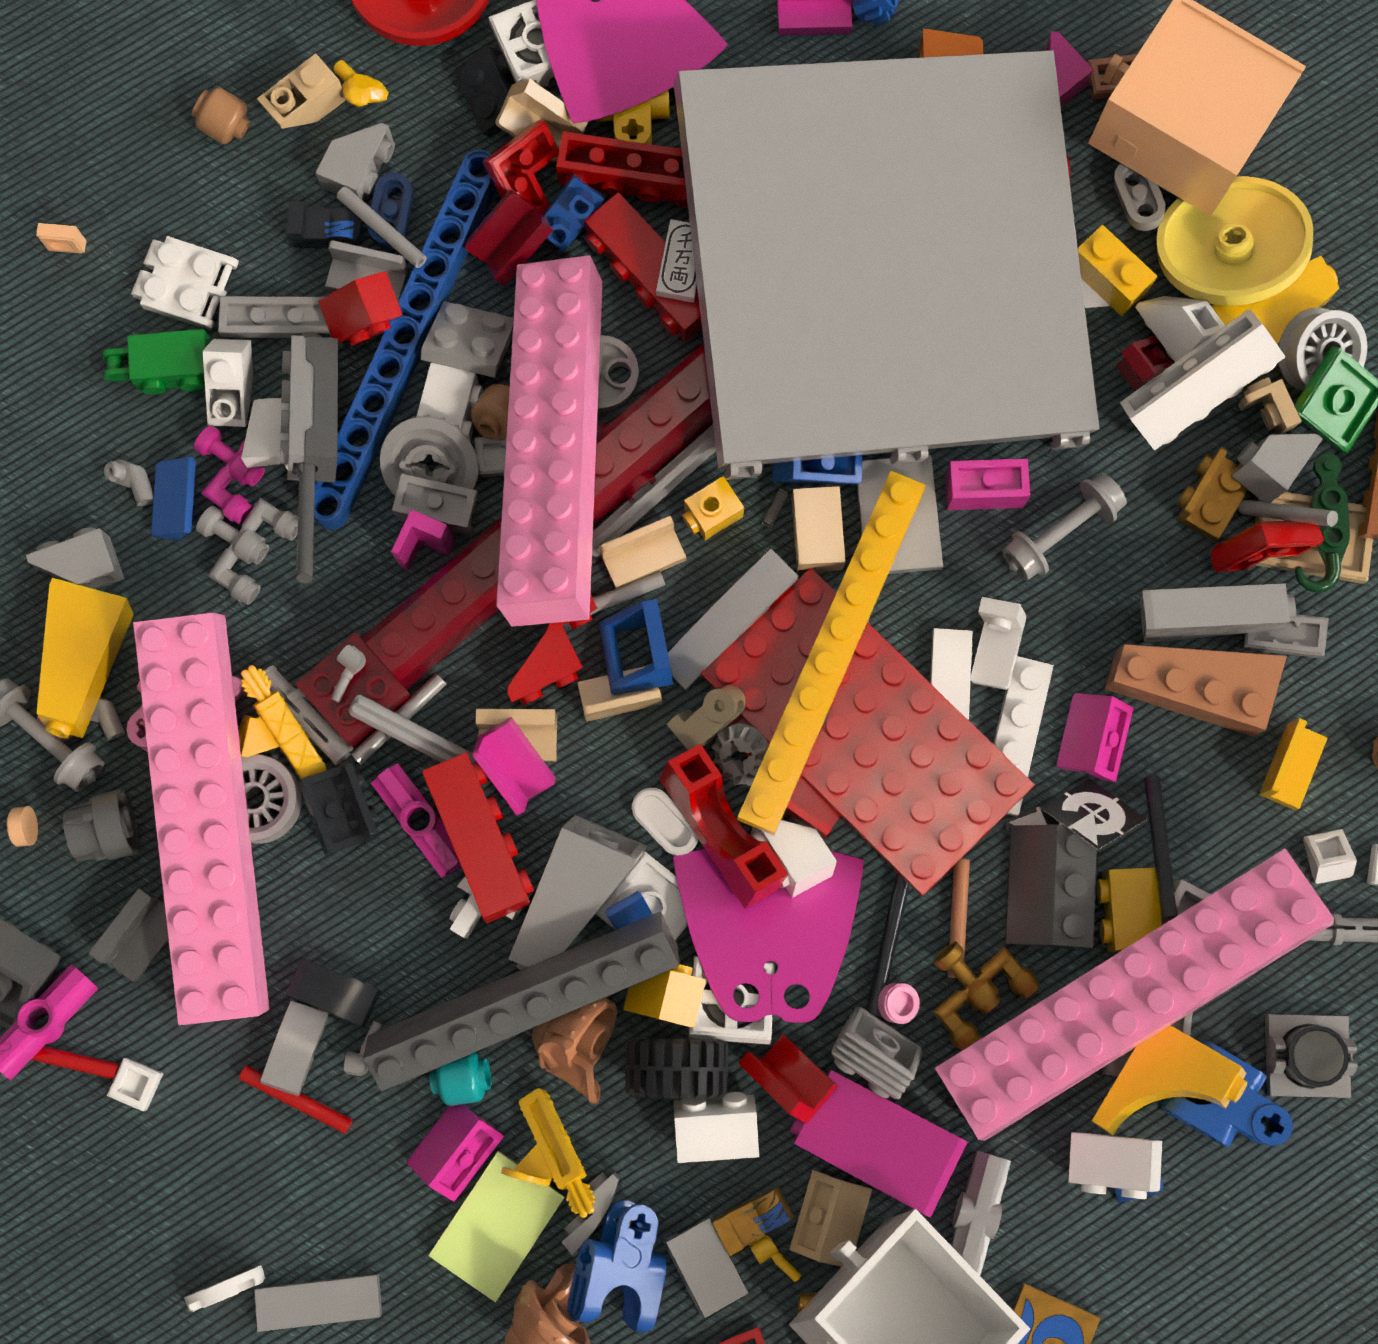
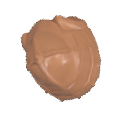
M604 997L534 1027L532 1032V1040L539 1058L540 1068L546 1069V1072L552 1073V1075L570 1084L574 1089L583 1094L584 1097L588 1098L592 1104L599 1103L601 1089L599 1083L594 1080L593 1066L602 1055L614 1030L617 1016L615 1003Z
M564 1264L557 1269L545 1289L538 1286L534 1280H529L522 1286V1290L514 1305L512 1325L505 1336L504 1344H591L586 1328L581 1326L579 1322H575L567 1311V1302L576 1264Z

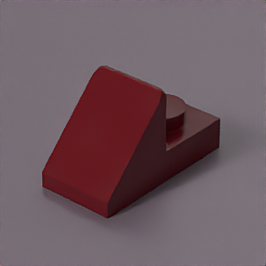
M1155 335L1131 343L1121 352L1124 358L1116 366L1135 392L1175 362L1168 356L1164 346Z

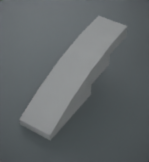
M772 549L752 566L668 652L672 677L685 691L701 677L700 672L702 670H705L770 608L774 601L798 580V575Z

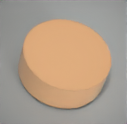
M30 806L12 808L8 814L7 832L10 841L16 847L31 846L37 840V817Z

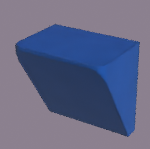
M638 891L607 908L605 912L615 930L653 915L641 892L638 893Z

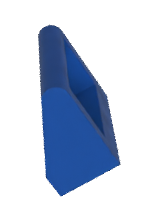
M657 599L642 601L599 622L611 694L619 695L673 685ZM646 626L653 664L624 677L616 632Z

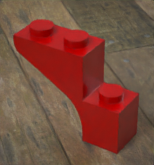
M590 594L591 613L598 608ZM591 614L589 620L549 623L544 636L508 686L507 692L511 702L519 699L522 706L544 696L541 688L555 682L557 689L579 679L576 671L583 667L563 626L569 623L573 630L593 620Z

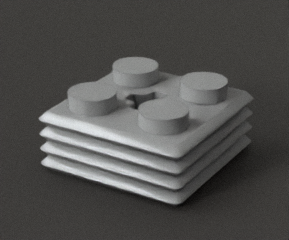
M856 1007L854 1012L851 1013L850 1018L842 1026L831 1051L832 1056L835 1058L834 1062L839 1069L850 1075L859 1074L869 1081L868 1085L874 1093L883 1098L891 1096L894 1099H900L906 1087L910 1086L911 1080H914L922 1056V1048L862 1007Z

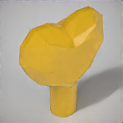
M340 60L334 65V72L344 81L342 92L347 102L361 107L368 103H379L387 100L389 92L380 81L368 75L357 74L344 60Z

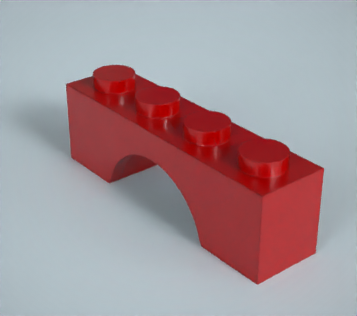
M699 744L669 760L659 779L743 907L747 909L778 891L788 876L787 871L768 843L753 838L737 821L724 794L722 775L702 745Z

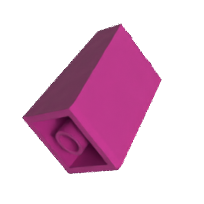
M828 1070L827 1075L838 1087L808 1123L795 1118L790 1132L795 1134L792 1142L931 1218L968 1142L844 1076Z

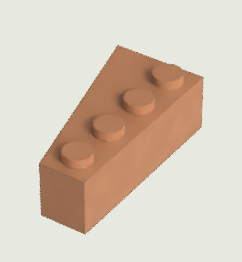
M1124 644L1114 654L1104 689L1254 737L1267 728L1287 656Z

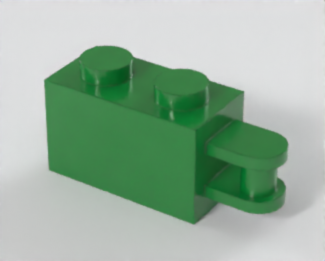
M204 329L127 336V348L107 349L102 352V359L107 364V370L103 371V379L106 381H131L139 391L150 395L162 394L166 389L180 388L184 391H199L205 386L203 350L212 340ZM122 361H129V367L122 368Z

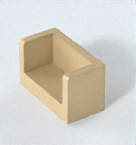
M840 486L793 489L791 501L797 573H806L810 568L815 572L843 570L845 565Z

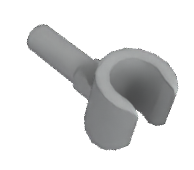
M351 645L345 646L337 657V661L345 667L331 697L332 700L337 702L341 701L353 675L358 673L366 663L365 655L355 646Z
M373 1021L361 1046L360 1053L347 1052L343 1068L346 1074L362 1076L368 1072L369 1069L363 1060L367 1037L380 1031L382 1024Z

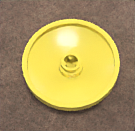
M1236 176L1212 216L1207 215L1180 198L1176 199L1165 212L1164 219L1157 231L1158 261L1161 270L1169 282L1187 296L1197 300H1207L1209 304L1235 306L1251 304L1280 293L1302 274L1310 260L1313 248V223L1304 203L1290 190L1275 182L1248 176Z

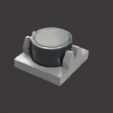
M1265 1014L1267 1096L1351 1098L1350 1075L1354 1076L1358 1066L1353 1061V1053L1357 1051V1046L1353 1039H1349V1016Z

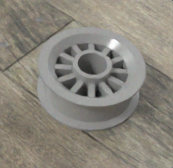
M1310 308L1296 315L1286 326L1279 342V348L1285 355V358L1279 361V367L1285 380L1292 387L1304 391L1331 346L1341 348L1364 367L1367 356V338L1358 319L1348 312L1325 308Z
M258 754L249 757L241 756L243 778L248 773L250 778L249 783L244 778L249 826L254 818V828L249 827L250 841L253 844L274 841L285 835L297 821L302 806L301 788L294 774L277 760ZM258 771H263L261 778L259 780ZM272 775H274L276 779L269 783ZM282 786L283 792L273 793ZM262 789L265 795L263 804L257 809H250L247 803L248 796L254 790ZM283 800L282 807L274 804L275 801ZM272 809L279 812L276 818L270 813ZM262 816H264L269 822L264 826Z

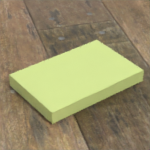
M497 1151L429 1254V1257L495 1303L565 1198L563 1194L551 1186L539 1185L501 1174L502 1167L514 1169L518 1163L500 1151Z

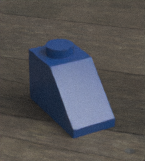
M862 455L773 463L772 482L792 484H862Z

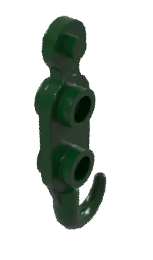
M1332 453L1320 455L1313 463V471L1318 477L1320 485L1315 489L1311 497V508L1333 510L1338 514V521L1334 526L1318 525L1324 541L1316 546L1325 564V576L1319 581H1312L1304 575L1300 566L1294 569L1299 584L1306 590L1315 593L1328 591L1339 580L1341 562L1350 540L1348 498L1344 489L1337 484V477L1341 472L1342 464L1340 459Z

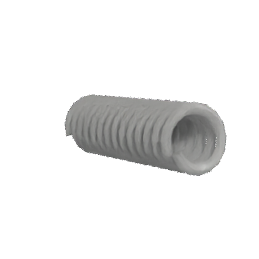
M782 489L777 491L778 494H776L777 496H775L773 503H771V508L768 510L769 513L765 515V520L762 522L767 527H773L776 517L779 515V510H781L788 496V493Z

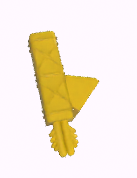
M253 665L249 666L248 670H243L241 675L244 679L241 680V687H244V691L248 692V697L258 700L253 706L259 716L254 718L244 715L238 730L241 756L249 757L280 747L300 780L327 771L325 762L322 761V758L316 752L305 731L301 728L302 726L288 708L284 698L277 690L270 691L271 680H268V675H265L266 672L262 671V669L257 670Z
M537 1088L519 1100L520 1110L523 1112V1116H525L537 1144L514 1169L502 1167L501 1174L545 1186H550L551 1180L554 1179L553 1181L558 1189H568L566 1201H569L568 1205L571 1207V1211L575 1214L579 1213L580 1217L585 1218L588 1213L594 1212L595 1195H592L593 1191L589 1189L590 1185L581 1181L587 1175L580 1163L581 1160H579L571 1144L570 1137L567 1135V1131L564 1129V1125L553 1106L550 1095L546 1090Z

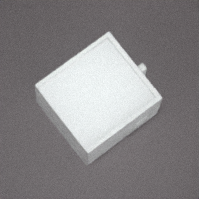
M916 1209L886 1219L857 1251V1247L850 1240L839 1243L830 1254L836 1261H841L844 1265L789 1324L806 1344H1018L1030 1330L1023 1320Z

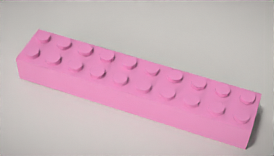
M590 255L517 265L497 607L511 627L589 620L603 283Z
M206 613L133 622L178 1026L260 1016L270 1010L253 857L249 837V822L225 615Z
M1283 849L951 1057L935 1069L978 1140L985 1141L1334 924L1335 918L1287 850Z

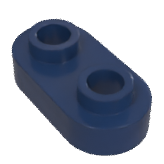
M388 173L382 176L375 185L371 208L405 238L414 200L410 181L399 173ZM398 192L402 194L398 200L389 199L392 193ZM367 225L369 235L377 246L384 249L393 248Z

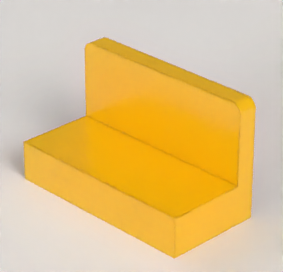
M1301 718L1286 725L1259 793L1260 796L1293 810H1298L1301 807L1328 739L1323 735L1306 729L1307 721Z

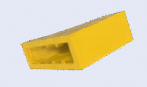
M1170 1025L1135 1047L1092 1122L1113 1136L1118 1127L1135 1111L1152 1102L1172 1097L1203 1099L1226 1109L1230 1101L1236 1103L1242 1096L1247 1086V1081L1244 1080L1246 1072L1239 1064Z

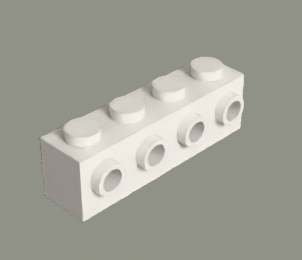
M1248 309L1125 398L1120 404L1155 451L1163 444L1173 441L1181 431L1195 421L1204 419L1212 409L1223 401L1239 394L1244 386L1258 376L1270 372L1279 361L1285 358V355L1251 309Z

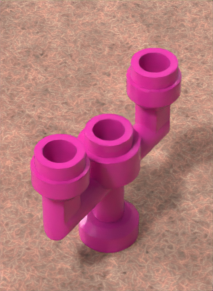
M210 425L197 437L194 443V450L202 456L214 454L227 465L218 471L201 494L220 507L224 517L231 522L235 521L241 525L253 509V506L240 494L232 495L225 488L233 478L242 485L254 486L264 475L265 468L263 466L247 468L241 459L245 440L236 452L221 441V431Z

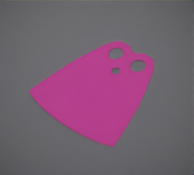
M536 0L547 55L573 124L610 116L660 95L674 87V80L679 71L701 70L728 46L719 33L685 0H600L599 2H592L591 0Z
M705 849L673 857L679 892L693 945L710 988L718 1004L729 1018L739 1022H757L764 1016L777 1015L786 1022L805 1023L812 1021L819 1015L830 996L848 946L860 891L864 860L830 851L837 861L832 877L793 898L786 888H779L775 893L745 909ZM766 962H775L778 966V971L772 975L767 974L764 971V964ZM740 984H751L758 990L759 1000L753 1007L743 1008L734 1001V990ZM794 984L804 986L810 995L808 1004L800 1009L791 1008L784 1000L785 990Z

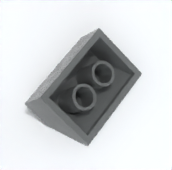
M1016 825L1010 827L1005 944L1077 950L1093 948L1097 849L1065 825Z
M0 919V1025L9 1029L17 1021L21 1007L28 1001L38 999L53 983L60 955Z

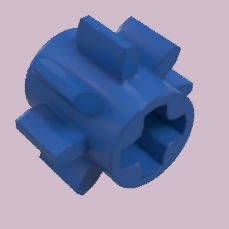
M852 0L855 14L861 21L868 22L872 20L874 26L877 27L890 21V16L895 14L894 8L898 6V0Z

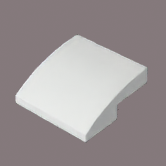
M281 398L257 399L253 401L241 456L247 468L280 464L281 440H288V433H281V409L289 410V404L281 403Z

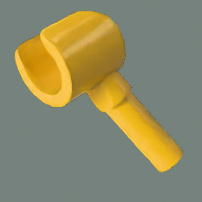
M768 1235L749 1244L760 1264L772 1258L774 1263L794 1282L799 1280L801 1274L783 1257Z

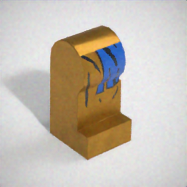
M775 1187L713 1218L712 1224L729 1256H732L744 1249L745 1246L765 1236L767 1232L785 1224L794 1215L779 1187Z

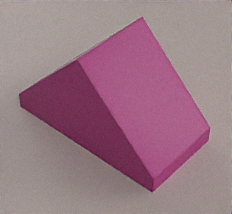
M1051 31L1045 51L1054 50L1060 107H1062L1087 87L1094 69L1059 32Z

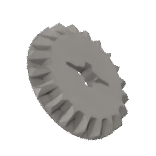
M429 414L423 417L413 416L396 425L382 444L380 451L381 473L386 485L395 496L401 474L468 489H474L478 481L480 464L477 461V450L470 443V436H465L460 431L459 425L448 423L445 417L438 419L431 417ZM428 454L432 455L433 461L442 464L436 466L433 472L429 471L428 465L419 462L425 460Z

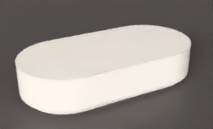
M646 788L635 796L632 803L634 818L667 853L677 856L688 854L694 850L698 838L676 804L665 792L657 788Z

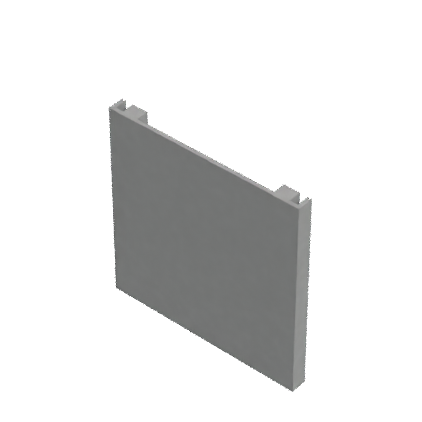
M1054 50L686 70L678 72L674 80L715 445L718 468L726 467V480L757 477L762 473V464L892 452L890 463L895 465L922 462L928 458V449L1043 438L1053 439V442H1050L1051 450L1080 448L1089 444L1090 433L1099 430Z

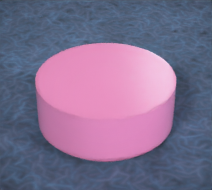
M890 983L880 992L878 1009L885 1020L892 1023L905 1024L913 1020L918 1013L920 1005L919 996L912 986L903 983Z

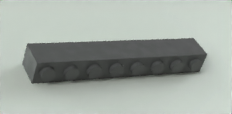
M657 912L368 1035L363 1060L382 1092L678 967L677 943L662 912Z

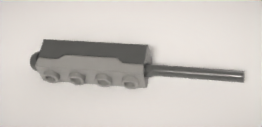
M305 332L300 336L291 335L290 351H283L282 374H290L289 380H282L281 403H288L289 410L281 409V433H288V440H281L280 464H288L287 480L299 481L296 579L300 583H309L313 580L315 481L335 482L337 467L338 338H323L315 332Z

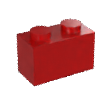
M386 271L355 279L318 301L331 337L338 338V343L349 340L351 346L372 339V336L390 330L389 322L403 315Z

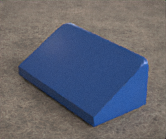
M179 458L161 461L156 464L151 527L153 537L180 540L191 532L195 458Z

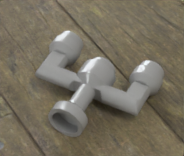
M259 498L242 523L240 531L224 522L223 512L215 506H210L205 510L196 526V531L203 536L208 537L216 534L231 544L229 548L224 550L208 574V577L228 589L232 598L247 605L255 600L261 586L255 583V580L250 576L238 575L230 569L238 558L247 564L253 562L258 565L263 561L269 551V545L265 543L264 537L256 533L261 523L265 521L270 524L275 534L290 541L297 537L298 516L289 510L281 511L262 498Z

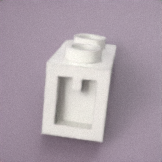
M982 597L978 612L984 621L971 673V681L974 684L1007 690L1010 686L1027 616L1020 604Z

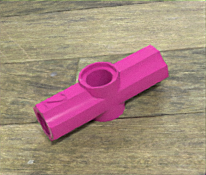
M397 763L379 774L371 785L439 876L444 878L461 867L443 821L400 764ZM418 811H426L430 815L429 825L421 831L413 830L411 827L412 816Z
M71 964L38 999L28 1001L21 1007L17 1021L0 1037V1072L9 1080H12L45 1044L53 1043L60 1038L64 1032L65 1023L99 988ZM49 1014L46 1025L41 1029L34 1030V1023L41 1015Z

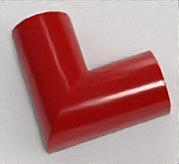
M538 120L482 162L501 198L509 190H514L543 212L550 206L534 174L558 156L559 148L545 121Z
M1287 520L1260 521L1216 545L1211 552V562L1214 572L1217 573L1245 571L1268 558L1299 556L1322 544L1324 539L1319 526L1316 524Z

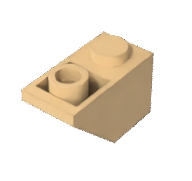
M316 53L257 98L258 102L281 129L316 123L346 101L339 79Z

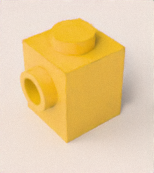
M724 476L684 500V510L686 513L682 517L689 530L693 534L699 532L704 541L744 516V506Z

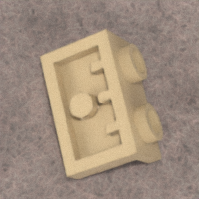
M1268 377L1247 387L1248 390L1243 392L1245 396L1238 404L1240 410L1243 411L1262 402L1264 408L1260 410L1262 419L1268 430L1275 429L1277 435H1282L1294 429L1302 422L1282 379L1271 383Z

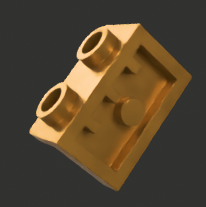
M1223 447L1213 456L1208 453L1205 455L1195 471L1201 477L1194 488L1190 485L1186 487L1176 504L1182 508L1176 520L1214 542L1219 540L1248 491L1247 488L1232 477L1239 465L1225 458L1228 450Z

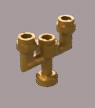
M957 941L946 946L933 959V963L939 970H950L964 986L960 990L954 991L932 1012L950 1032V1041L956 1048H960L962 1051L982 1039L973 1023L964 1021L957 1011L966 1002L974 1011L980 1010L982 1014H986L995 1008L1001 998L997 995L999 992L998 988L991 980L1000 971L1008 978L1009 988L1022 999L1028 998L1040 987V983L1036 979L1037 976L1032 970L1022 967L1005 946L979 969L977 975L962 960L964 949Z

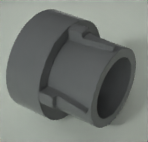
M123 789L96 794L93 798H89V802L70 807V809L64 811L63 829L70 853L77 862L96 859L97 861L105 859L114 860L138 853L139 833L131 802Z

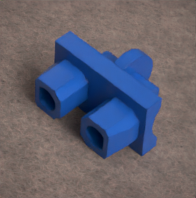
M573 174L544 212L553 228L552 233L546 239L562 251H565L585 226L584 221L605 200L604 195L591 188L576 174Z

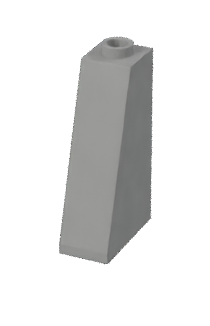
M1286 584L1142 591L1140 601L1144 643L1287 629L1290 624V618L1296 617L1295 598L1293 594L1287 595Z

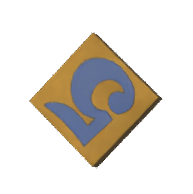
M1023 1282L1012 1307V1310L1030 1328L1018 1344H1091L1100 1321L1099 1316Z

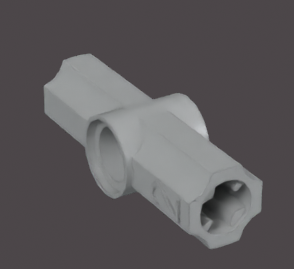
M976 1150L965 1192H961L956 1204L952 1223L955 1229L950 1245L981 1276L990 1239H994L1000 1224L1003 1206L1000 1201L1006 1185L1011 1161Z

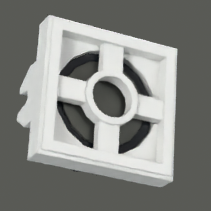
M536 0L490 16L489 24L515 82L519 83L531 79L533 81L536 80L538 85L548 86L549 80L555 76L545 48Z
M694 956L693 976L705 979L706 987L703 990L694 1028L689 1027V1038L770 1045L772 1015L764 1016L757 1022H739L729 1018L718 1004L699 958ZM766 962L764 964V971L770 975L774 974L775 963ZM745 983L736 987L733 997L736 1004L740 1007L751 1008L758 1002L759 993L756 987Z

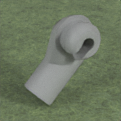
M120 459L110 461L105 465L104 475L106 479L131 488L137 506H147L153 503L154 493L147 473L142 466Z
M99 698L90 721L100 723L107 741L115 740L125 735V730L113 703L110 700Z

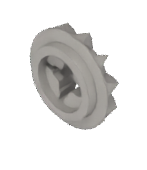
M746 724L730 725L717 734V740L711 747L715 750L713 763L718 764L722 777H728L733 780L734 785L747 784L750 786L754 781L769 744L765 737L752 726ZM737 748L739 752H752V755L748 756L743 763L740 759L735 760L731 758V755L737 751Z

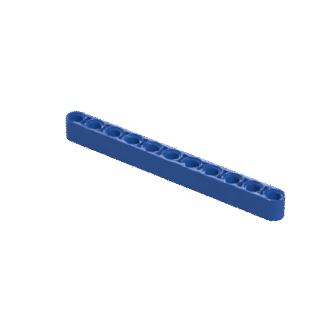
M474 150L463 159L421 251L427 259L420 268L414 267L398 302L403 315L389 322L391 329L384 332L338 433L336 474L340 469L348 467L353 469L351 477L346 481L335 480V482H316L314 519L324 529H338L348 520L421 358L422 346L443 301L447 300L468 254L464 243L482 223L497 190L489 174L480 178L473 176V173L478 169H486L482 161L491 155L487 151ZM466 201L474 203V206L469 210L463 211L457 208ZM449 234L460 236L454 243L447 244L442 242L444 237ZM433 267H443L445 269L440 276L431 277L427 275ZM418 300H428L430 302L424 310L412 309V306ZM404 333L415 335L414 339L408 344L397 343L399 336ZM395 366L400 368L397 375L393 378L382 377V372L387 367ZM373 400L384 401V405L379 411H366L368 404ZM357 434L369 435L364 445L359 447L351 445L352 439ZM331 501L338 504L333 514L329 516L320 515V509L323 504Z

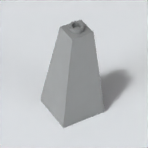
M574 815L561 828L509 960L516 962L517 968L523 970L563 953L645 852L647 845Z

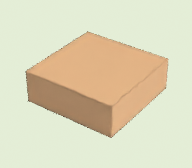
M38 223L36 236L49 251L85 253L86 239L76 226Z

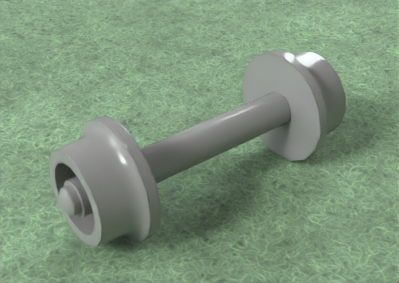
M1101 474L1093 480L1085 479L1080 483V490L1086 502L1044 534L1032 541L1024 533L1016 531L1012 535L1013 541L1002 550L1003 556L1009 565V570H1013L1025 581L1037 574L1045 575L1049 571V566L1043 553L1096 513L1107 523L1116 521L1117 512L1127 504L1120 485L1106 474Z
M8 678L1 680L0 727L14 720L61 762L54 775V782L60 786L66 784L75 792H79L88 787L92 782H95L104 767V761L95 753L96 746L91 742H87L72 751L56 736L48 733L45 730V726L24 709L31 696V689L26 685L18 686Z

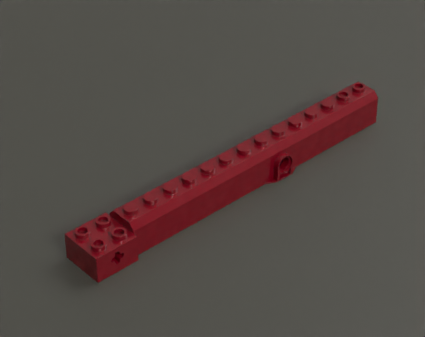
M704 343L611 424L607 426L602 422L597 425L593 528L626 501H629L631 504L635 500L632 497L649 482L653 485L656 482L654 476L713 424ZM502 517L365 636L360 638L356 632L352 634L296 683V686L351 747L355 748L376 730L374 727L349 714L350 704L357 695H362L395 712L411 697L407 689L499 610L497 607ZM345 646H355L365 655L366 663L358 673L353 675L341 701L337 702L332 700L331 697L342 672L345 670V667L337 661V657Z

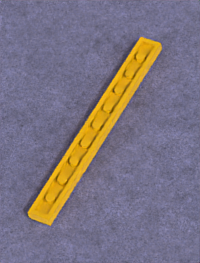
M890 471L737 817L738 821L773 836L775 835L925 492L926 484Z

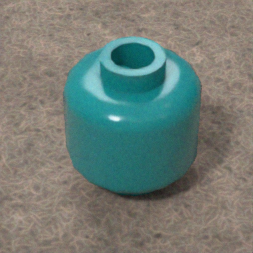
M478 1052L430 1071L429 1074L432 1093L439 1094L443 1103L448 1106L479 1102L483 1099L486 1090H490L492 1085L489 1062L487 1058H481Z

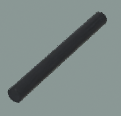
M1149 775L1144 778L1161 921L1167 923L1178 916L1160 777Z
M896 873L866 1007V1011L880 1017L878 997L882 989L889 982L910 887L898 873Z

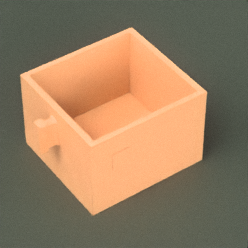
M1173 0L1130 66L1124 63V58L1117 54L1111 59L1102 81L1108 85L1112 83L1117 87L1109 97L1088 144L1207 215L1212 216L1306 66L1193 0Z

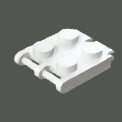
M169 236L166 237L165 242L152 240L143 264L146 265L145 267L153 270V272L140 270L131 295L141 300L140 305L145 310L203 329L212 330L215 324L212 319L220 301V296H226L227 292L224 288L231 270L237 268L239 261L233 257ZM221 266H224L218 285L214 286ZM211 296L212 300L205 317H202L208 298Z

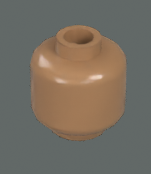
M220 87L214 88L211 92L205 89L197 100L191 114L196 118L195 126L199 131L223 145L228 144L234 137L241 140L251 123V120L246 118V103Z
M492 384L488 386L473 405L471 420L482 436L489 439H507L510 385Z

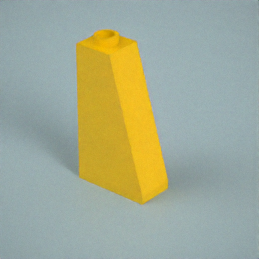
M1321 255L1309 261L1302 274L1289 287L1270 298L1245 305H1212L1211 307L1225 326L1248 309H1251L1276 344L1279 345L1286 326L1296 315L1310 308H1321L1331 299L1339 289L1338 278L1334 269L1326 264Z
M52 578L49 584L36 713L48 733L60 738H68L69 735L80 738L84 737L134 615L127 598Z

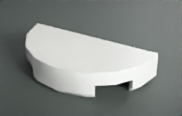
M260 1265L185 1296L184 1299L188 1310L194 1312L234 1296L248 1288L263 1283L266 1277Z

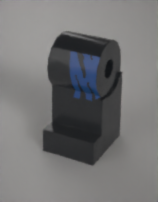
M289 201L286 234L294 248L328 249L330 241L359 246L361 219L349 208L307 207L304 202Z

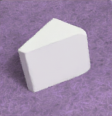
M1342 829L1304 837L1303 841L1311 873L1316 884L1353 876L1357 859Z

